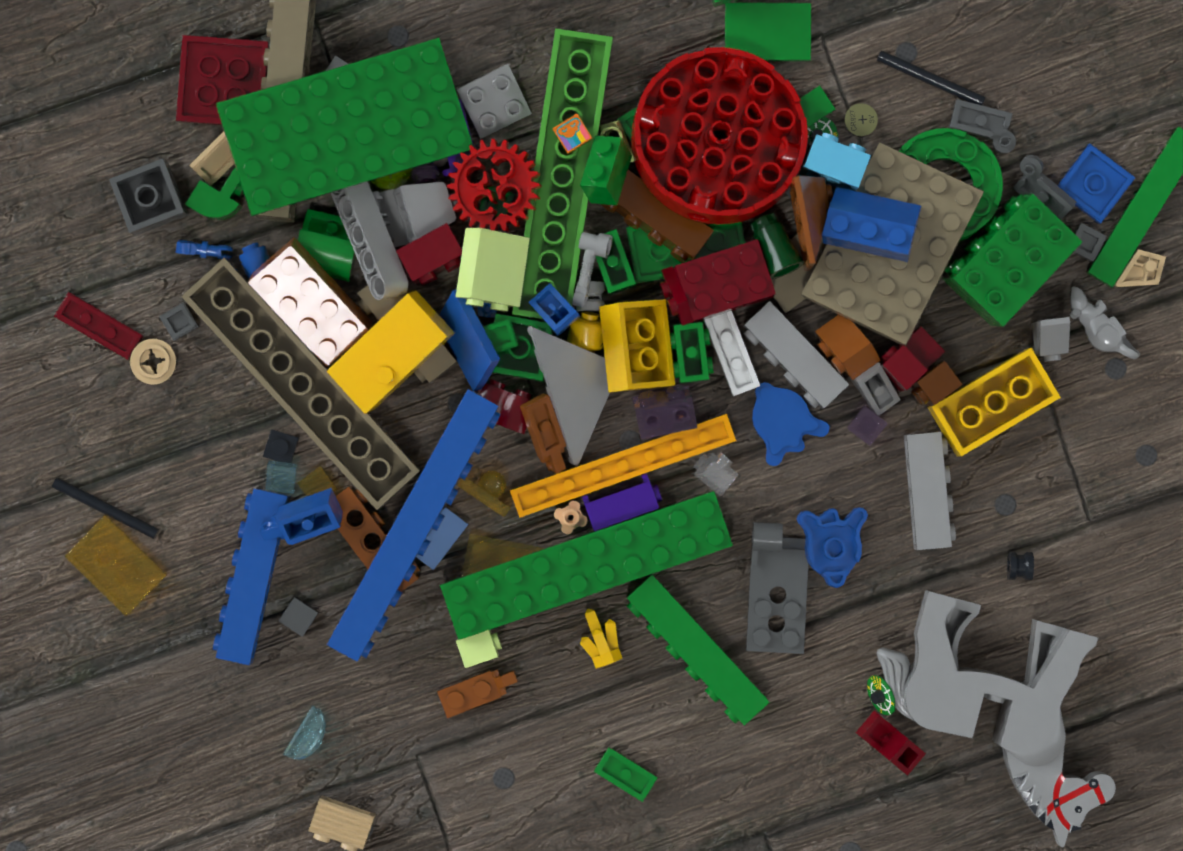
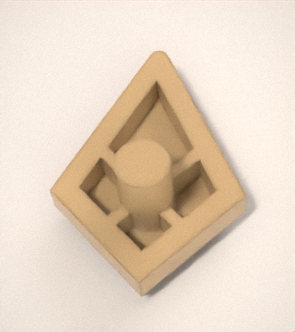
M1138 249L1114 286L1158 285L1166 257Z

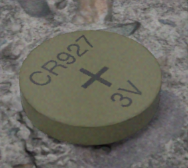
M863 103L850 107L844 118L846 129L857 137L871 134L878 122L875 110Z

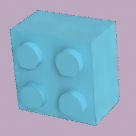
M823 133L820 136L816 134L811 142L800 174L809 177H824L826 184L856 191L859 188L871 155L865 153L866 148L860 145L850 143L849 146L838 143L839 138L834 135Z

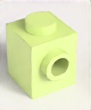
M491 630L456 640L465 668L497 658L499 656L497 650L502 649L497 632L492 634Z

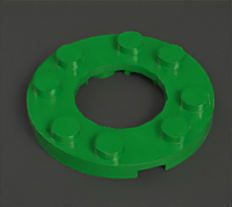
M939 128L916 135L900 148L899 152L926 165L936 160L944 159L960 163L968 170L972 178L973 187L984 191L960 241L975 235L991 221L1000 204L1003 178L995 155L985 143L980 142L968 135L967 132L961 130Z

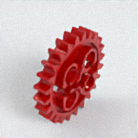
M496 139L491 140L490 147L481 140L479 150L470 145L471 154L469 156L462 152L460 153L461 158L464 160L462 164L453 162L458 171L457 173L448 174L451 178L455 179V183L447 185V188L455 191L448 199L458 201L452 209L455 212L463 210L460 219L466 221L471 218L469 222L470 227L475 228L480 223L479 228L487 229L490 226L491 230L498 231V227L501 226L503 231L508 232L509 223L518 228V218L521 217L528 220L529 218L525 211L527 209L536 210L531 204V200H540V197L534 193L535 189L542 188L541 184L534 182V179L538 178L540 173L538 171H531L536 165L533 160L525 162L529 156L526 151L518 155L520 148L518 145H513L509 150V142L507 140H503L500 147ZM496 152L491 160L492 163L499 166L501 163L508 161L511 164L510 172L503 176L499 175L497 170L491 169L493 179L500 184L496 187L498 198L501 201H506V193L511 189L518 191V198L513 203H503L504 208L512 213L511 216L501 213L493 221L497 214L496 209L491 206L486 211H479L478 203L481 198L489 197L490 201L494 204L497 203L496 194L488 188L493 186L490 174L485 171L486 167L477 157L488 160ZM477 169L484 170L482 180L479 183L473 184L471 182V174Z

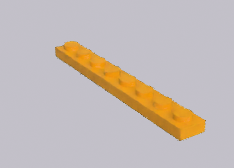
M725 414L513 489L510 493L519 518L735 442L736 439L728 416Z

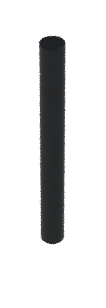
M882 50L876 60L967 102L982 105L985 100V96Z
M58 477L52 484V488L152 539H155L159 532L158 528Z

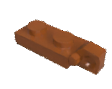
M543 393L520 405L541 463L546 464L548 471L558 474L566 469L561 453L565 452L564 447H566V443L550 397Z
M498 669L494 671L489 670L438 690L437 693L447 718L501 698L502 695L507 694L505 687L518 682V678L514 670L502 675L499 674Z

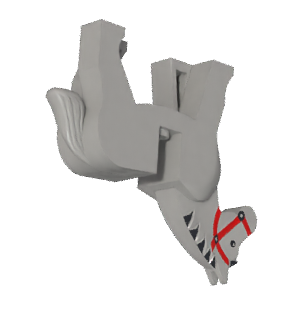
M925 590L914 630L915 659L913 664L910 666L907 656L902 652L883 647L877 650V657L883 670L884 680L891 688L895 698V708L901 714L926 729L973 738L983 697L1002 703L992 740L1002 747L1009 776L1026 805L1041 822L1052 829L1056 843L1060 847H1064L1068 833L1081 829V823L1084 821L1086 814L1093 808L1111 800L1116 790L1113 779L1100 771L1091 772L1085 778L1062 774L1066 734L1060 710L1061 702L1076 679L1083 658L1096 646L1098 637L1032 619L1024 682L1021 683L1007 676L987 670L959 667L957 653L961 635L967 625L979 614L981 605Z

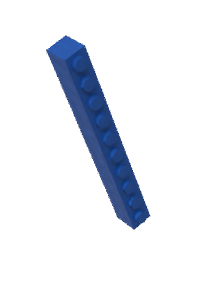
M469 389L467 390L327 643L329 647L357 662L361 656L367 658L375 644L370 641L374 632L378 631L381 633L388 620V617L384 614L389 605L396 606L403 593L398 590L403 580L409 582L417 568L413 565L416 556L419 554L423 557L431 542L426 539L431 529L438 530L445 517L441 514L442 509L446 503L451 506L459 490L455 486L460 478L465 480L473 466L469 463V460L474 452L479 455L487 441V439L483 438L485 431L488 427L493 429L501 414L497 412L498 405Z

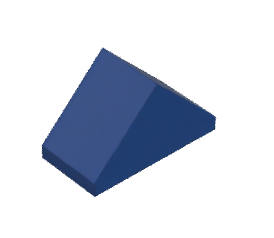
M548 284L528 302L557 336L580 318L578 312L551 284Z

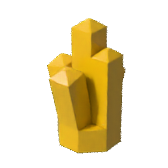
M587 609L585 617L595 644L589 637H582L580 645L592 658L595 668L597 669L622 659L623 657L618 647L615 621L609 619L605 622V638L595 610Z

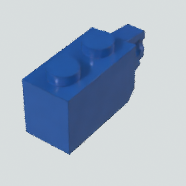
M332 488L279 506L277 513L271 516L272 520L261 524L260 533L264 541L281 537L282 540H286L287 544L293 545L340 528L343 510Z

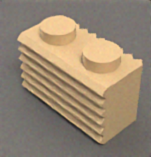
M321 796L309 827V832L314 833L313 838L322 842L329 843L331 839L341 842L340 847L348 851H357L358 848L363 850L376 814L326 796Z

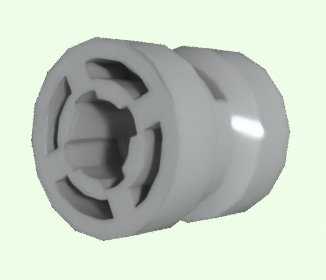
M590 281L589 297H595V299H588L587 305L584 307L576 306V311L600 312L599 306L605 305V302L602 300L605 282Z

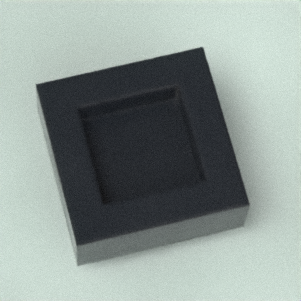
M271 429L263 457L291 465L300 438Z

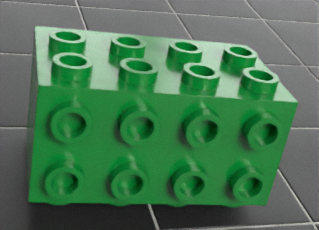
M1021 194L1018 197L1016 195L1012 196L1004 204L1003 208L1005 211L998 218L994 216L983 228L986 232L979 239L974 237L964 247L966 253L959 260L957 258L953 259L945 269L946 274L942 277V280L990 326L1004 327L1082 243L1034 194Z

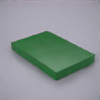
M725 3V48L742 50L754 54L765 61L810 62L811 3Z

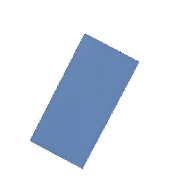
M447 507L441 512L445 517L438 530L431 529L426 538L431 542L423 557L419 554L416 556L432 570L437 567L468 526V523Z

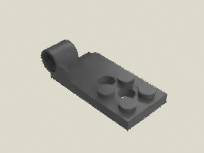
M753 522L746 651L804 654L808 561L804 548L805 539L783 538L782 523ZM777 586L782 587L786 592L785 599L780 603L772 602L769 596L771 589ZM774 615H779L784 619V627L778 632L771 631L768 627V621Z

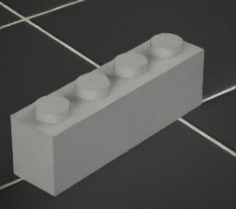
M770 301L743 326L747 330L744 333L746 338L754 346L759 343L767 351L763 354L773 366L776 367L779 364L786 371L783 376L793 387L799 385L806 392L803 397L813 408L819 406L821 409H824L849 385Z
M941 432L904 435L914 549L925 550L952 547L951 541L956 540L954 523L950 524L949 512H953L952 495H947L946 483L951 481L949 466H944V455L948 454L946 437L942 438Z

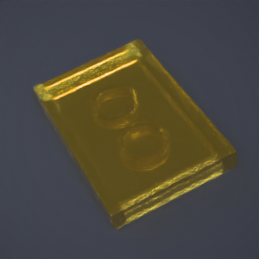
M104 515L65 555L125 616H128L167 576L107 515Z

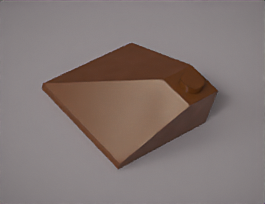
M796 176L791 181L789 192L801 256L805 261L803 265L804 271H809L816 262L830 206L829 202L832 201L833 192L831 184H826L824 177Z

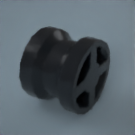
M1008 552V580H1015L1017 577H1020L1026 581H1032L1034 574L1033 552H1026L1024 555Z

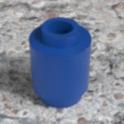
M258 243L242 248L243 254L239 255L248 281L251 274L270 258L266 246L259 247Z

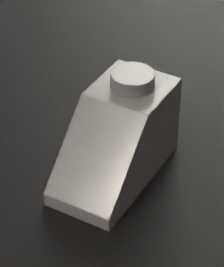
M1069 317L1040 320L1031 323L1034 351L1037 357H1043L1044 362L1061 360V354L1069 353Z
M879 362L854 380L851 379L877 417L900 401L897 392Z

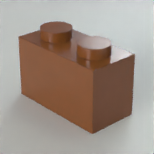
M837 315L815 331L821 341L817 345L826 358L832 356L831 362L840 374L846 372L852 380L880 361L872 343L851 320L841 315Z

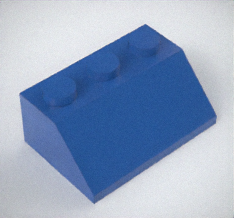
M836 187L822 234L823 243L908 262L922 206Z

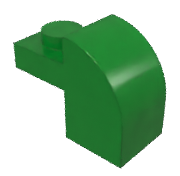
M236 168L233 169L220 192L200 180L185 205L212 220H225L236 215L243 206L234 201L236 196L241 197L244 193Z

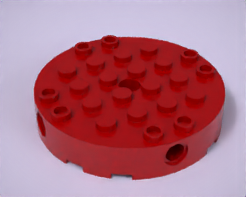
M713 47L681 55L666 64L650 80L640 98L633 119L631 133L632 153L638 173L649 191L663 205L685 218L707 224H732L751 219L762 214L781 199L789 189L793 177H796L803 163L807 148L808 129L807 120L804 117L800 104L801 100L788 80L786 81L772 64L754 54L733 48ZM720 131L726 138L718 140L713 132Z

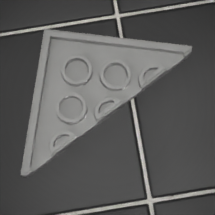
M529 326L527 330L532 337L540 371L543 372L547 384L546 390L566 443L569 462L578 466L610 394L608 393L605 358Z

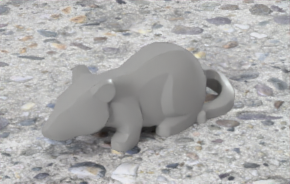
M1075 286L1072 287L1070 297L1072 311L1070 316L1072 319L1078 318L1084 326L1091 346L1102 352H1118L1131 359H1137L1141 355L1140 352L1127 340L1125 336L1127 333L1114 316L1108 318L1104 314L1107 311V307L1100 299L1094 306L1088 302L1086 295L1081 289Z

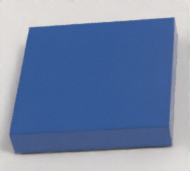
M1089 143L1057 186L1077 202L1074 206L1098 224H1101L1134 181L1135 177Z

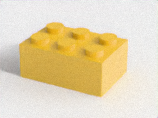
M666 299L620 302L599 306L608 393L675 386Z

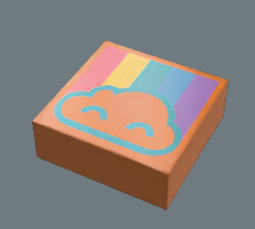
M578 114L552 128L567 154L592 140V136Z

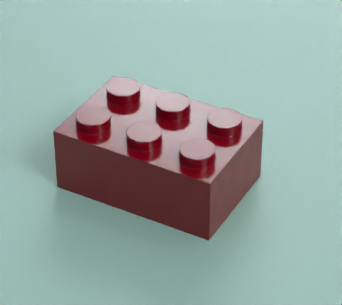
M758 239L676 265L673 268L688 299L692 323L752 305L776 295Z

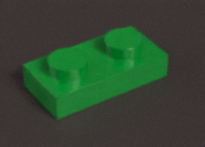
M611 747L607 748L594 769L596 774L641 802L644 801L658 776Z

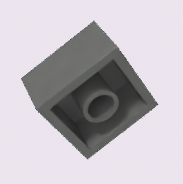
M163 158L109 179L129 233L134 236L189 216L170 165Z

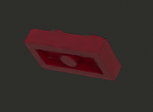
M673 267L662 269L664 281L659 284L664 299L670 298L667 302L672 316L677 315L682 326L692 323L688 299Z

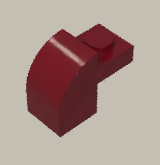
M875 711L871 713L856 732L907 776L926 754Z

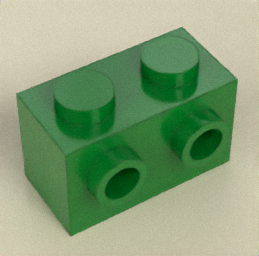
M703 322L689 323L683 326L682 324L674 325L673 332H670L671 350L675 349L677 360L673 361L674 377L679 378V384L708 381L709 374H714L712 357L706 356L705 346L710 345L708 328L703 329Z

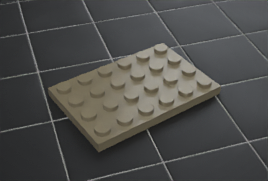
M879 142L856 191L922 206L909 261L904 262L827 244L801 295L906 347L984 191Z

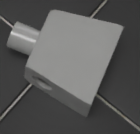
M444 182L404 185L393 191L409 243L446 223L450 225L456 221L452 208L458 201L448 199L454 193L448 194Z

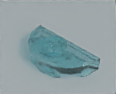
M311 707L283 755L294 760H303L311 756L321 745L326 723L324 714L319 708Z

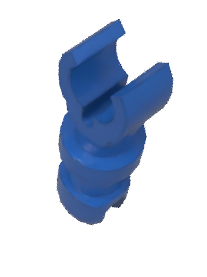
M178 240L176 244V253L200 255V258L213 256L218 257V259H231L233 257L232 255L223 254L222 250L233 251V248L227 245L219 244V246L209 245L207 241H202V244L187 240Z

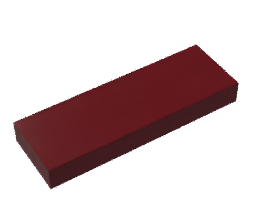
M70 292L67 293L54 315L55 318L127 360H130L132 351L144 336Z

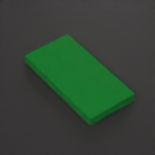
M704 223L714 232L696 259L744 244L742 223ZM626 227L636 284L662 280V269L671 266L674 268L676 265L682 264V262L671 255V250L663 244L658 246L651 242L647 237L648 234L641 228L636 230L632 227Z

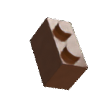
M944 361L936 364L924 373L912 385L914 389L911 393L920 405L926 404L929 407L939 403L963 384Z

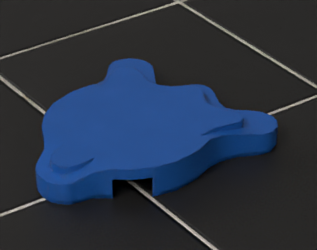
M767 382L761 383L755 389L756 401L752 422L757 434L765 443V459L768 465L777 466L780 464L786 452L803 451L805 447L802 440L803 435L824 437L828 434L829 425L825 421L815 418L809 412L805 401L796 392L774 387Z
M856 507L852 509L844 520L839 518L838 511L834 508L827 509L819 516L810 511H801L797 515V522L805 533L804 548L806 559L812 569L820 574L830 587H841L851 572L850 570L860 561L862 555L860 530L868 517V513L864 508Z

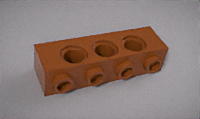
M349 486L336 496L343 510L341 526L338 530L366 568L369 569L387 536V533L382 528L386 523L377 511L370 512L365 505L368 500L358 489L354 490L352 486ZM352 510H359L363 514L364 520L360 526H353L349 522L348 516ZM369 533L379 535L381 544L377 549H371L366 545V537ZM413 562V565L417 568L409 582L403 580L398 590L403 591L420 578L417 574L420 569L415 562Z

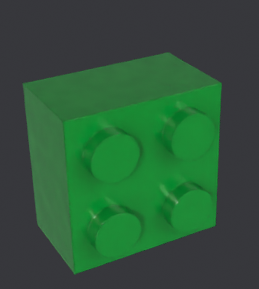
M496 314L495 322L510 318L519 346L497 353L500 360L492 373L544 382V375L540 371L534 352L533 340L527 329L531 326L552 335L553 330L546 322Z

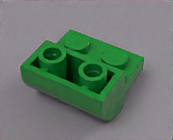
M307 209L303 227L299 232L298 242L332 278L349 282L356 255L340 216Z

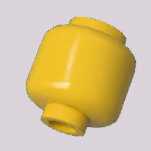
M583 311L580 318L569 326L567 342L592 353L603 348L601 320L598 319L599 314Z

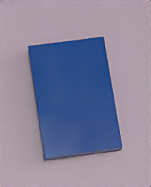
M456 289L452 291L439 316L455 332L447 340V343L473 392L483 389L500 358L473 307L466 305L467 299L456 297Z

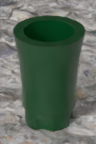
M776 213L764 215L750 224L754 232V239H758L771 280L790 274L805 264V261L787 235L782 222H779Z

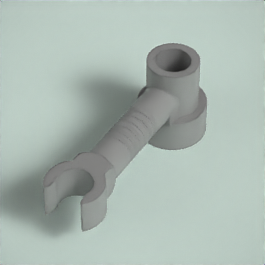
M582 232L579 249H583L585 252L572 305L579 307L587 305L590 277L593 271L595 256L603 258L609 256L612 246V235L603 233L595 235Z

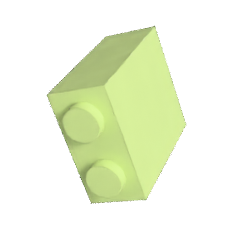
M466 228L456 297L467 299L466 305L483 307L484 303L491 304L490 309L508 312V307H520L530 238L483 228Z

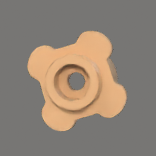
M571 501L565 508H557L554 512V517L560 521L562 525L561 530L565 534H571L573 529L579 526L584 527L588 521L587 517L582 515L580 504L577 501ZM573 515V520H569L568 516Z

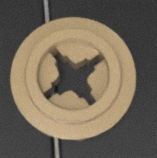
M147 339L140 342L132 351L130 366L133 374L140 381L155 385L170 379L176 370L177 357L172 347L166 342L159 339ZM151 350L156 358L165 359V361L157 364V374H155L152 366L142 365V363L151 359Z

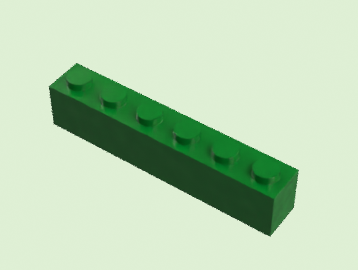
M652 574L626 597L630 601L626 605L637 618L641 615L645 617L649 622L646 628L656 639L662 636L669 645L666 647V650L676 660L681 657L689 665L685 670L696 682L700 678L708 686L704 691L715 703L721 700L728 707L724 712L735 724L740 720L745 726L770 703Z

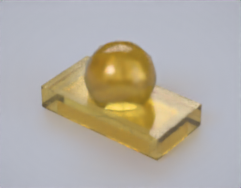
M487 471L480 476L478 485L467 477L465 480L461 478L458 482V487L501 516H506L510 511L511 507L498 499L506 489L505 477L500 472Z

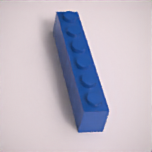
M253 488V492L247 494L244 510H248L246 522L241 521L238 538H242L240 550L235 549L232 559V566L236 567L234 578L229 577L225 594H229L227 606H222L219 622L223 623L221 634H216L213 644V650L217 651L216 658L245 665L253 664L281 537L264 541L260 533L261 524L272 520L271 516L277 513L278 507L289 503L290 495Z

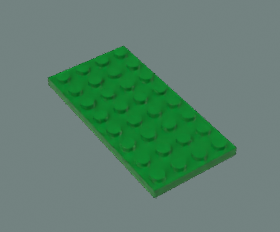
M439 38L216 103L251 217L455 156L461 152L465 153L470 151V145L473 146Z

